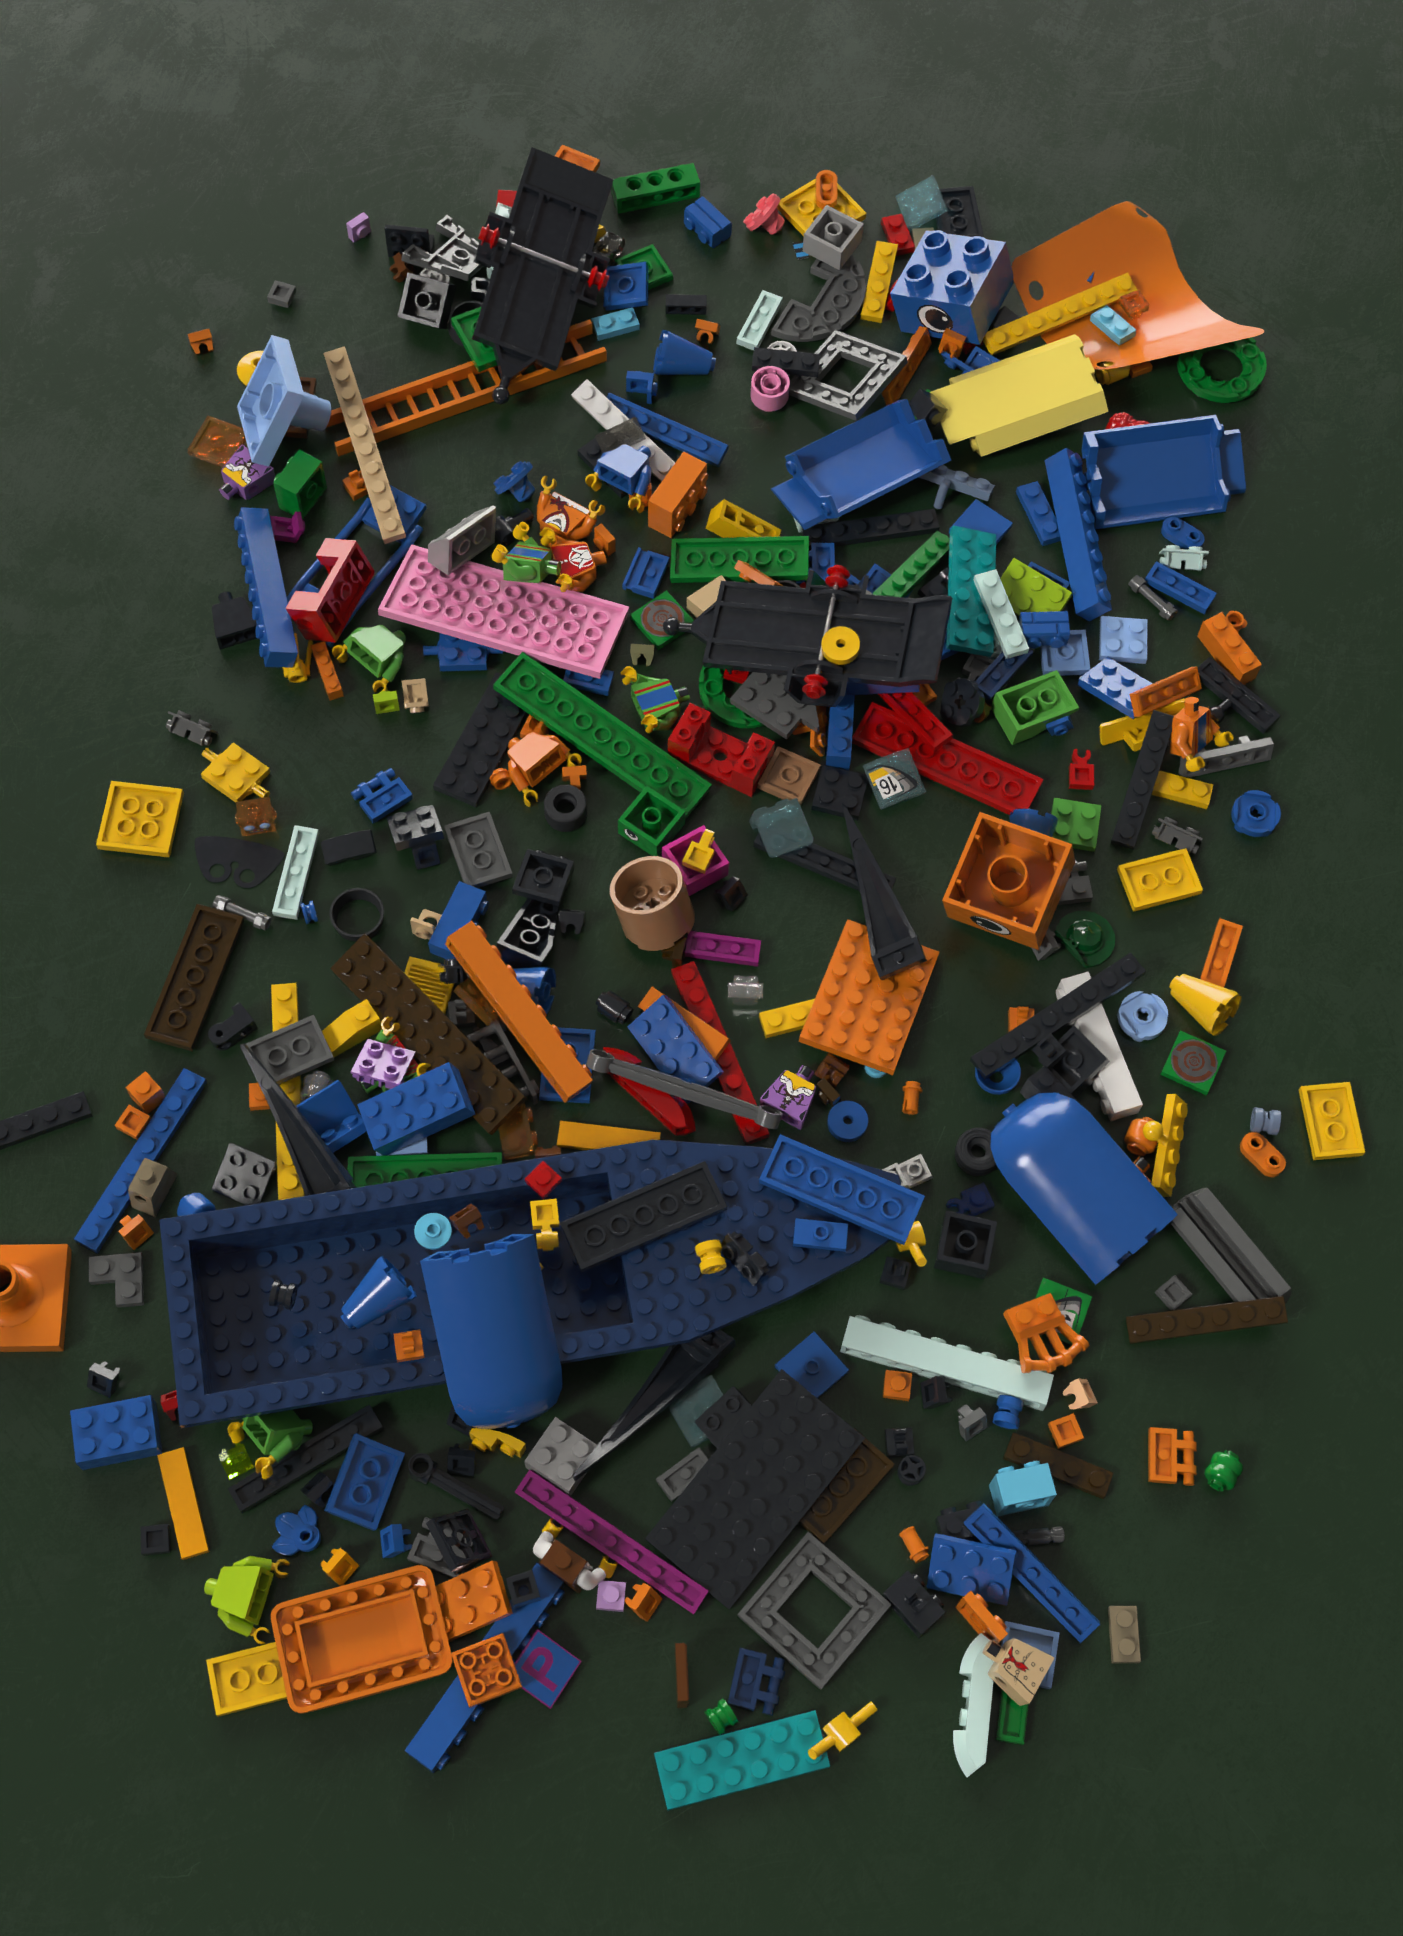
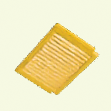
M410 956L404 973L445 1014L455 983L445 984V982H440L439 973L444 972L443 968L438 967L440 963Z

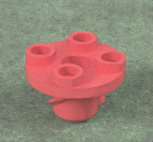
M774 193L768 198L762 197L756 204V211L750 213L743 222L746 224V227L753 231L762 226L771 235L779 232L785 223V219L777 210L780 198Z

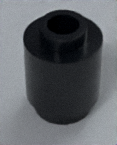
M611 990L607 993L602 992L596 1001V1005H598L597 1011L616 1024L624 1025L634 1011V1008L630 1006L628 1001Z

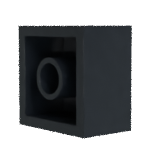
M407 273L398 317L440 329H447L457 285L414 273Z
M946 1211L942 1222L934 1268L984 1279L989 1268L997 1222Z

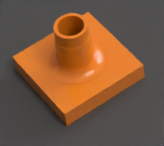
M68 1244L0 1245V1289L10 1283L6 1290L0 1292V1352L64 1351L72 1249Z

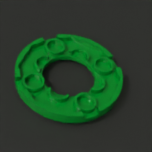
M1252 337L1181 353L1177 359L1178 372L1184 384L1197 396L1219 403L1237 402L1251 396L1262 384L1267 367L1265 354L1263 351H1260L1256 345V340ZM1214 349L1228 350L1240 359L1242 373L1231 381H1215L1211 379V376L1208 377L1200 366L1203 354Z
M702 667L699 677V694L703 705L707 711L711 712L714 718L726 725L737 728L764 726L730 703V699L723 690L725 669Z

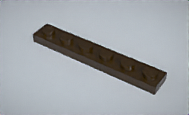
M1284 1296L1129 1316L1126 1317L1130 1344L1286 1324L1288 1319Z

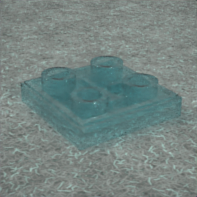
M934 175L895 196L909 231L948 211Z

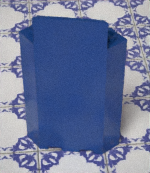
M898 400L785 456L787 461L786 468L793 478L771 488V490L801 527L806 530L826 519L838 518L951 461L944 440H933L926 420H915L908 400Z
M1216 415L1084 432L1082 458L1086 459L1087 472L1084 473L1087 481L1085 485L1086 490L1090 492V508L1095 518L1093 522L1095 529L1160 521L1169 517L1182 518L1226 512L1227 503L1230 502L1231 495L1245 493L1246 491L1240 430L1224 431L1223 424L1219 423Z

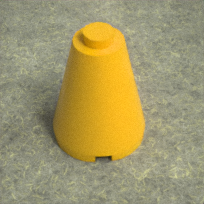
M1182 974L1180 977L1176 976L1169 986L1171 989L1170 994L1213 1036L1219 1035L1228 1026L1225 1021L1229 1016L1232 1018L1235 1016L1241 1003V996L1236 991L1186 974Z

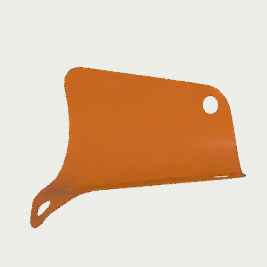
M1129 201L1111 206L1016 257L1012 263L1013 281L1028 314L1125 273L1129 274L1138 292L1134 296L1109 307L1137 330L1135 337L1119 346L1090 321L1091 314L1040 335L1046 344L1075 334L1081 339L1084 345V355L1086 358L1089 357L1094 370L1129 366L1251 338L1264 333L1263 329L1243 326L1228 321L1207 307L1187 284L1182 275L1165 227L1143 209ZM1136 208L1142 210L1144 213L1148 215V217H1142L1141 215H1139L1136 211ZM1094 272L1092 281H1091V283H1090V282L1087 281V279H1088V278L1092 275V273ZM1032 281L1039 282L1043 287L1044 294L1040 300H1036L1030 295L1029 285ZM1105 361L1114 363L1108 367L1097 366V363Z

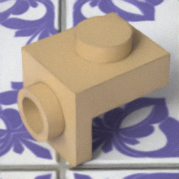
M426 679L403 680L404 708L410 709V713L424 712V707H429Z

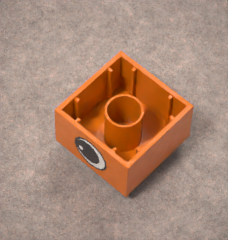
M979 812L942 900L948 918L1039 950L1075 864L1073 845Z

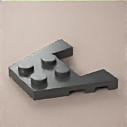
M448 215L437 223L435 231L445 235L450 240L434 254H430L412 244L402 253L401 258L404 262L468 281L484 267L473 262L479 243L474 238L469 239L464 234L465 230L460 225L456 227L452 223L453 219Z

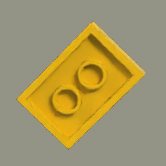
M1186 848L1118 865L1117 868L1133 912L1200 895L1203 891Z
M1350 1082L1301 1086L1299 1094L1313 1160L1363 1156L1365 1149Z
M276 1642L206 1660L217 1717L287 1699Z

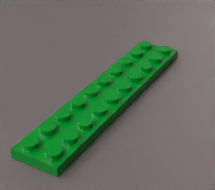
M523 652L493 684L495 691L538 721L544 722L545 726L640 793L648 786L685 810V819L711 789V783Z

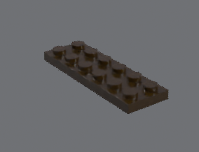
M200 904L196 905L145 1030L144 1036L146 1039L193 1052L244 924L243 916Z

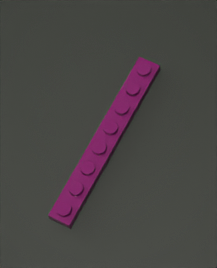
M529 1469L516 1489V1494L692 1614L697 1612L709 1593V1590Z

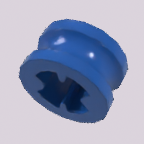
M309 901L307 905L301 903L306 925L311 920L318 922L313 901Z

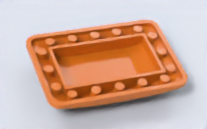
M423 1565L412 1566L281 1602L271 1612V1623L288 1704L294 1712L300 1714L437 1677L447 1673L452 1666L450 1645L434 1577L431 1570Z

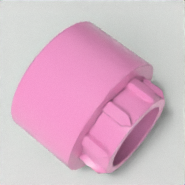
M766 366L758 369L753 374L751 400L756 407L766 412H772L781 409L787 403L790 386L787 373L778 367Z

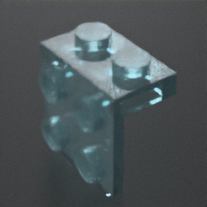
M797 798L781 800L770 808H759L753 812L749 820L752 830L758 828L766 851L771 858L810 845L813 842L812 833Z

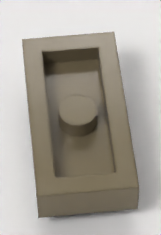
M1109 1606L1108 1620L1112 1663H1140L1137 1606Z

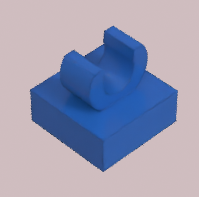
M392 1524L380 1531L383 1558H393L412 1548V1544L406 1545L403 1543V1537L411 1534L409 1529L402 1530L401 1524Z

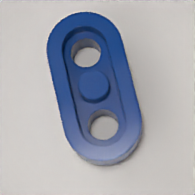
M1169 517L1164 520L1161 528L1164 538L1184 550H1189V547L1203 546L1204 535L1201 531L1177 517Z

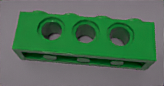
M694 163L682 164L613 179L611 195L619 214L700 197V180Z

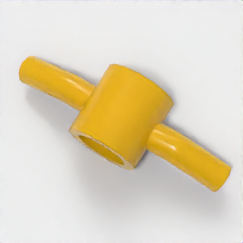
M916 1221L911 1228L905 1245L896 1242V1245L900 1252L910 1250L917 1265L922 1267L926 1265L927 1260L920 1247L926 1245V1239L921 1223Z
M872 1701L851 1718L845 1712H842L823 1728L827 1736L808 1750L809 1757L815 1760L834 1745L841 1752L861 1735L856 1727L878 1711Z

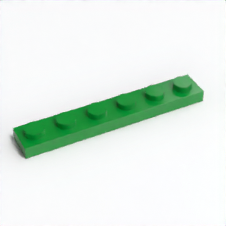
M936 531L872 595L904 598L949 554L950 538Z

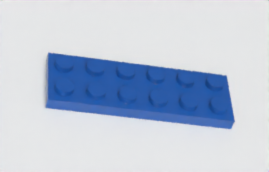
M781 1134L759 1178L760 1184L905 1245L925 1198L922 1194Z

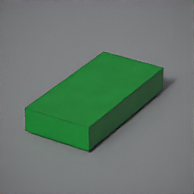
M1002 1689L995 1740L1023 1745L1028 1704L1019 1706Z

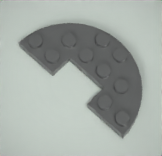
M851 255L842 268L838 270L816 258L811 266L810 273L827 280L811 307L791 299L772 328L771 335L788 341L808 342L828 338L835 330L841 332L848 327L858 316L865 298V274L860 262H857Z

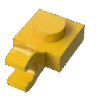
M705 829L699 843L691 842L682 860L683 866L705 874L714 856V849L710 847L715 839L713 837L715 832Z

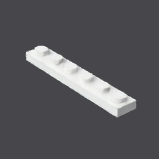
M586 379L571 394L572 398L621 445L627 444L636 450L641 446L648 447L651 451L649 460L652 474L662 482L675 462Z

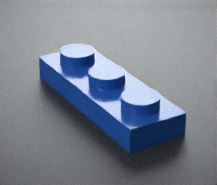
M1038 481L1017 487L1016 494L1041 545L1045 546L1061 541L1057 519Z
M1157 561L1145 578L1146 584L1202 614L1206 613L1217 594Z

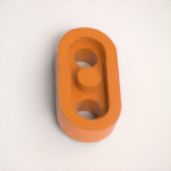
M830 170L820 171L816 176L815 201L816 205L821 209H824L826 205L834 208L837 204V175Z
M1251 1132L1242 1139L1240 1143L1242 1154L1262 1174L1267 1177H1277L1282 1173L1286 1166L1285 1158L1263 1135ZM1251 1141L1257 1142L1259 1147L1252 1146ZM1269 1159H1274L1277 1165H1272Z

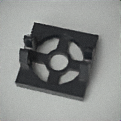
M468 1508L432 1518L426 1523L450 1572H454L455 1575L460 1572L464 1573L476 1564L485 1562L492 1557V1553ZM450 1526L453 1532L451 1537L447 1538L443 1530ZM457 1532L464 1535L466 1544L458 1540ZM472 1542L474 1545V1553L470 1547ZM455 1545L462 1549L466 1558L457 1556L451 1546Z

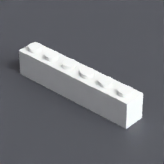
M1089 972L1061 979L1056 989L1057 999L1059 1000L1091 979ZM1101 1003L1069 1025L1075 1026L1110 1061L1092 1078L1094 1081L1092 1086L1095 1092H1099L1103 1113L1108 1115L1110 1121H1114L1139 1113L1143 1104Z

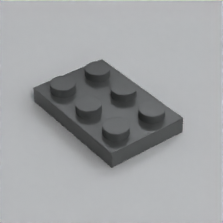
M490 812L444 826L463 883L480 888L513 877Z
M314 1015L246 1044L278 1085L334 1061L332 1052Z

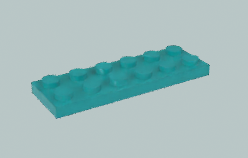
M954 525L950 529L948 596H951L953 600L947 626L946 649L991 657L994 653V629L973 579L977 574L995 570L996 534Z
M816 1710L655 1752L654 1757L667 1811L829 1768L830 1763L827 1752H824L815 1760L811 1759L808 1755V1750L823 1739Z

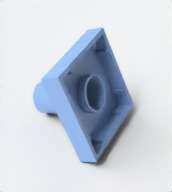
M271 335L237 405L251 461L268 467L289 425L323 431L327 427L331 415V404L328 400L303 392L289 340Z

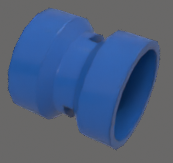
M999 1395L997 1400L998 1411L994 1414L992 1422L1006 1429H1018L1020 1423L1018 1415L1023 1409L1024 1402L1013 1396Z

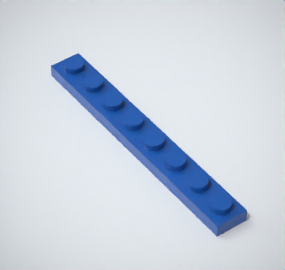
M185 1068L182 1070L75 1236L74 1240L76 1243L97 1254L99 1253L130 1204L128 1188L143 1159L147 1158L157 1162L207 1084L205 1078Z

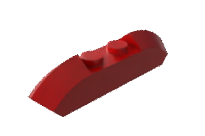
M603 1047V1051L610 1053L615 1059L639 1066L642 1063L640 1059L626 1051ZM611 1072L607 1073L675 1136L687 1135L696 1131L693 1115L683 1098L671 1097V1094Z

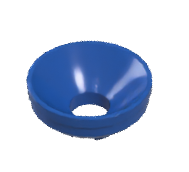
M1016 1059L998 1072L1003 1075V1080L999 1083H994L989 1078L985 1080L976 1068L975 1077L983 1090L991 1094L1000 1095L1008 1093L1015 1088L1021 1076V1068Z

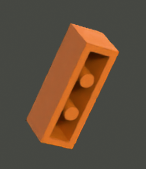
M1220 612L1203 621L1197 637L1216 662L1243 685L1256 679L1262 664L1225 615Z

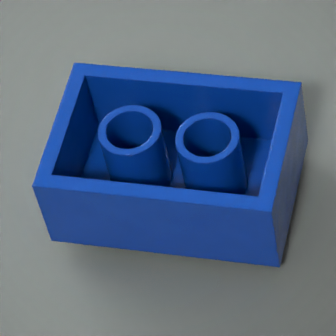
M151 1395L70 1410L75 1461L82 1470L163 1453L157 1403Z

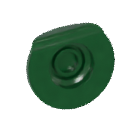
M1075 911L1066 915L1060 920L1054 931L1057 939L1084 968L1095 967L1105 962L1111 956L1115 947L1113 928L1105 918L1091 911Z

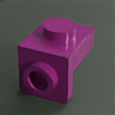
M296 511L292 518L270 516L275 541L296 543L305 531V522L302 520L301 512Z

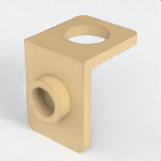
M423 909L419 919L412 917L410 920L412 933L419 938L430 940L436 927L433 924L424 922V920L434 918L438 924L442 915Z

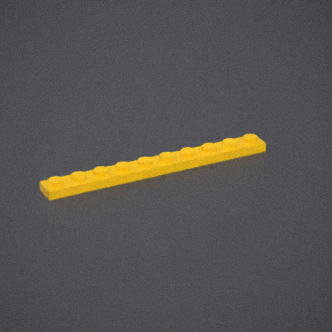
M296 983L271 985L274 1032L299 1021L298 991ZM301 1075L279 1084L295 1106L302 1103ZM276 1123L278 1200L305 1196L295 1166Z

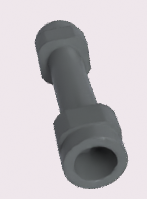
M1139 575L1134 576L1128 584L1136 594L1140 592L1160 610L1159 615L1170 621L1178 612L1175 606L1170 602L1166 604L1148 588L1145 579Z
M217 895L214 899L212 906L214 909L243 916L244 919L253 922V926L266 931L271 924L272 917L262 912L256 914L231 903V899L225 896Z

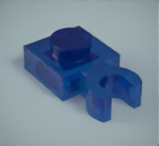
M984 1183L962 1191L960 1193L961 1200L953 1198L946 1203L947 1208L956 1206L959 1210L956 1213L963 1214L968 1211L970 1216L978 1215L993 1209L995 1206Z

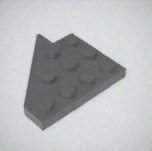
M752 672L730 698L732 705L785 739L790 737L800 723L816 733L819 732L816 705L799 704L784 691L787 675L771 674V678H768L766 673Z

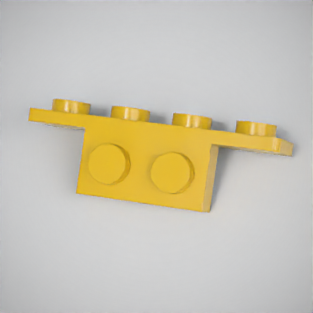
M1185 698L1167 704L1155 711L1175 716L1184 708ZM1153 711L1141 717H1136L1134 720L1125 716L1101 724L1100 743L1107 745L1124 739L1134 752L1141 750Z

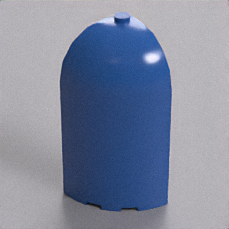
M1038 1093L1023 1101L1017 1107L1013 1103L1002 1112L1005 1117L997 1123L991 1133V1151L997 1167L1007 1182L1095 1285L1131 1255L1128 1251L1133 1255L1178 1215L1092 1114L1072 1098L1059 1093Z
M512 1234L498 1241L484 1244L485 1250L470 1253L469 1248L455 1251H440L420 1261L449 1396L455 1412L469 1426L479 1429L517 1427L523 1422L546 1413L557 1403L562 1389V1369L534 1234Z

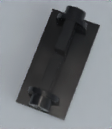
M734 1231L725 1236L721 1243V1251L736 1266L742 1276L755 1286L761 1276L765 1277L771 1271L768 1267L769 1263L757 1251L751 1256L748 1254L753 1249V1246L741 1233L738 1234Z

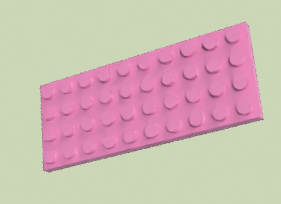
M415 545L410 546L378 608V615L518 656L523 652L533 660L598 679L601 678L629 614V606L576 591L567 590L566 592H561L559 586L545 582L506 581L503 577V570L471 561L466 562L447 575L428 563V549Z

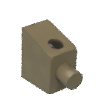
M144 1158L128 1188L132 1208L156 1217L178 1174L167 1166Z

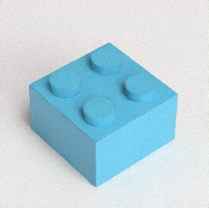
M1040 1461L1026 1463L1024 1468L1014 1470L1013 1466L999 1469L998 1474H995L989 1484L997 1517L1049 1506L1057 1495L1048 1463L1040 1464Z

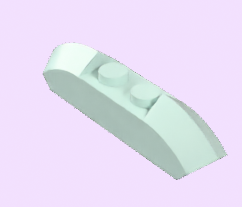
M982 1633L967 1648L959 1674L968 1677V1680H964L962 1697L966 1698L965 1709L961 1708L959 1725L964 1726L963 1730H953V1744L957 1761L966 1777L986 1763L993 1680L989 1677L988 1672L994 1661L982 1653L984 1647L990 1641Z

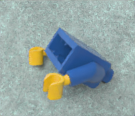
M625 444L615 450L604 452L600 459L597 460L594 474L587 475L585 482L594 491H598L602 487L601 480L630 495L636 493V496L629 500L628 505L633 511L635 504L639 503L637 511L642 513L645 506L641 499L642 496L646 495L652 473L649 460L651 451L646 446H641L636 450Z

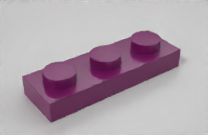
M690 931L687 937L685 957L758 967L761 940Z

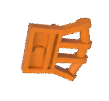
M1051 1293L1010 1308L1003 1313L1018 1343L1022 1373H1030L1031 1371L1053 1372L1058 1366L1063 1365L1065 1367L1072 1364V1360L1081 1351L1084 1352L1089 1347V1342L1083 1336L1078 1335L1065 1322V1316L1061 1314ZM1055 1329H1058L1072 1343L1068 1350L1064 1348ZM1046 1333L1057 1356L1052 1357L1049 1355L1040 1335ZM1028 1340L1032 1342L1040 1360H1031L1029 1357Z

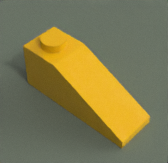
M725 499L711 509L706 525L707 530L722 538L780 537L781 529Z
M366 999L341 1014L322 1030V1033L333 1057H336L382 1030L380 1018Z

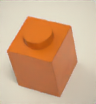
M146 1071L126 1086L130 1097L147 1115L158 1107L165 1098L161 1087Z

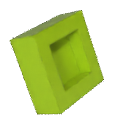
M382 691L378 694H373L376 714L400 710L396 691Z

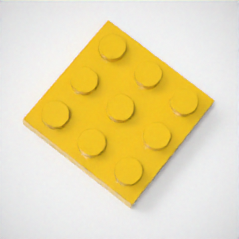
M816 179L782 198L777 206L782 215L803 236L823 210L816 205L815 201ZM837 183V204L834 209L859 222L865 220L866 212Z
M111 781L97 838V848L100 850L170 857L184 795L183 789Z

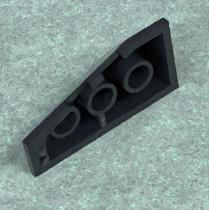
M527 898L497 942L496 947L500 951L501 959L505 965H510L512 968H532L542 965L552 950L558 906Z

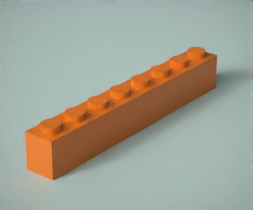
M470 921L449 935L445 945L564 1103L568 1102L590 1086L593 1081L590 1070L586 1065H581L577 1060V1054L573 1047L564 1043L561 1039L560 1030L554 1024L551 1025L545 1018L547 1015L544 1009L539 1004L536 1005L530 998L532 995L529 989L524 984L520 985L513 968L510 965H505L502 961L498 948L495 945L491 946L482 927L476 926L473 921Z

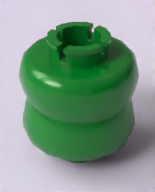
M1225 1450L1224 1452L1213 1454L1211 1463L1207 1466L1204 1473L1209 1486L1222 1492L1235 1488L1237 1478L1243 1472V1465L1235 1453L1231 1451L1228 1453Z

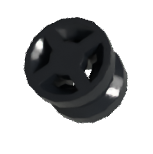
M275 1279L270 1292L269 1306L276 1307L282 1305L285 1309L292 1310L297 1297L298 1285L295 1283L283 1284L281 1280Z
M906 1456L898 1467L897 1475L899 1480L907 1486L917 1485L921 1482L926 1472L925 1463L918 1456Z

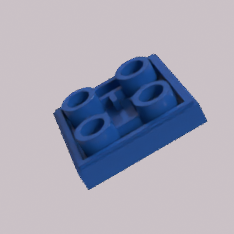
M975 499L953 525L996 534L997 545L1012 528L1013 523Z

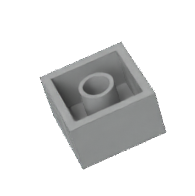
M826 205L804 233L803 252L840 270L862 242L864 224Z
M555 1417L526 1458L525 1467L571 1496L586 1475L585 1473L578 1480L574 1481L573 1474L595 1449L597 1444Z

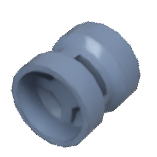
M1254 1107L1250 1121L1251 1132L1260 1133L1261 1131H1267L1268 1134L1277 1135L1281 1124V1112L1278 1110L1268 1112L1264 1111L1263 1108Z

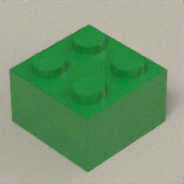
M298 450L294 456L289 458L286 467L275 476L273 482L279 509L291 515H294L296 511L301 512L302 520L327 489L322 461L301 450Z

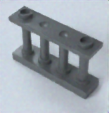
M493 1011L489 1012L490 1025L467 1035V1037L473 1043H476L496 1033L501 1045L484 1053V1055L491 1061L507 1053L513 1066L501 1072L508 1079L518 1075L524 1086L519 1090L525 1097L529 1095L533 1105L537 1104V1094L540 1091L535 1080H529L504 1033L506 1027L500 1017L496 1018Z

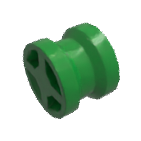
M723 1698L718 1701L715 1708H708L704 1711L719 1735L725 1732L727 1726L738 1723L737 1717Z

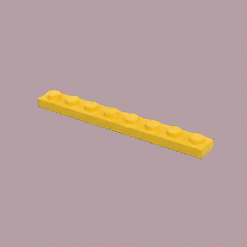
M1125 273L990 330L985 334L983 342L990 355L993 356L1094 313L1106 305L1110 306L1134 296L1138 290L1129 274Z

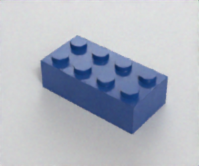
M450 1062L357 1104L372 1147L383 1156H387L475 1115L459 1069Z

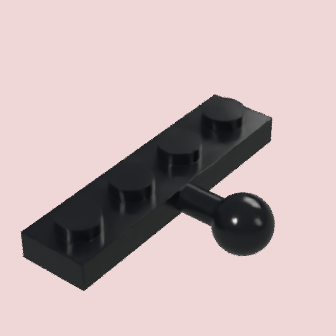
M1211 657L1198 667L1200 682L1223 700L1219 706L1209 708L1211 710V718L1216 724L1223 721L1225 712L1230 707L1263 734L1279 720L1280 714Z

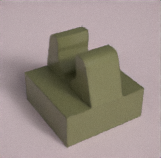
M631 644L630 653L633 665H637L638 658L643 654L646 658V666H650L654 656L655 645Z

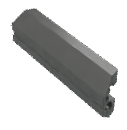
M1201 1188L1192 1192L1171 1206L1178 1215L1170 1224L1234 1302L1284 1296L1286 1305L1292 1295L1291 1287L1208 1188Z

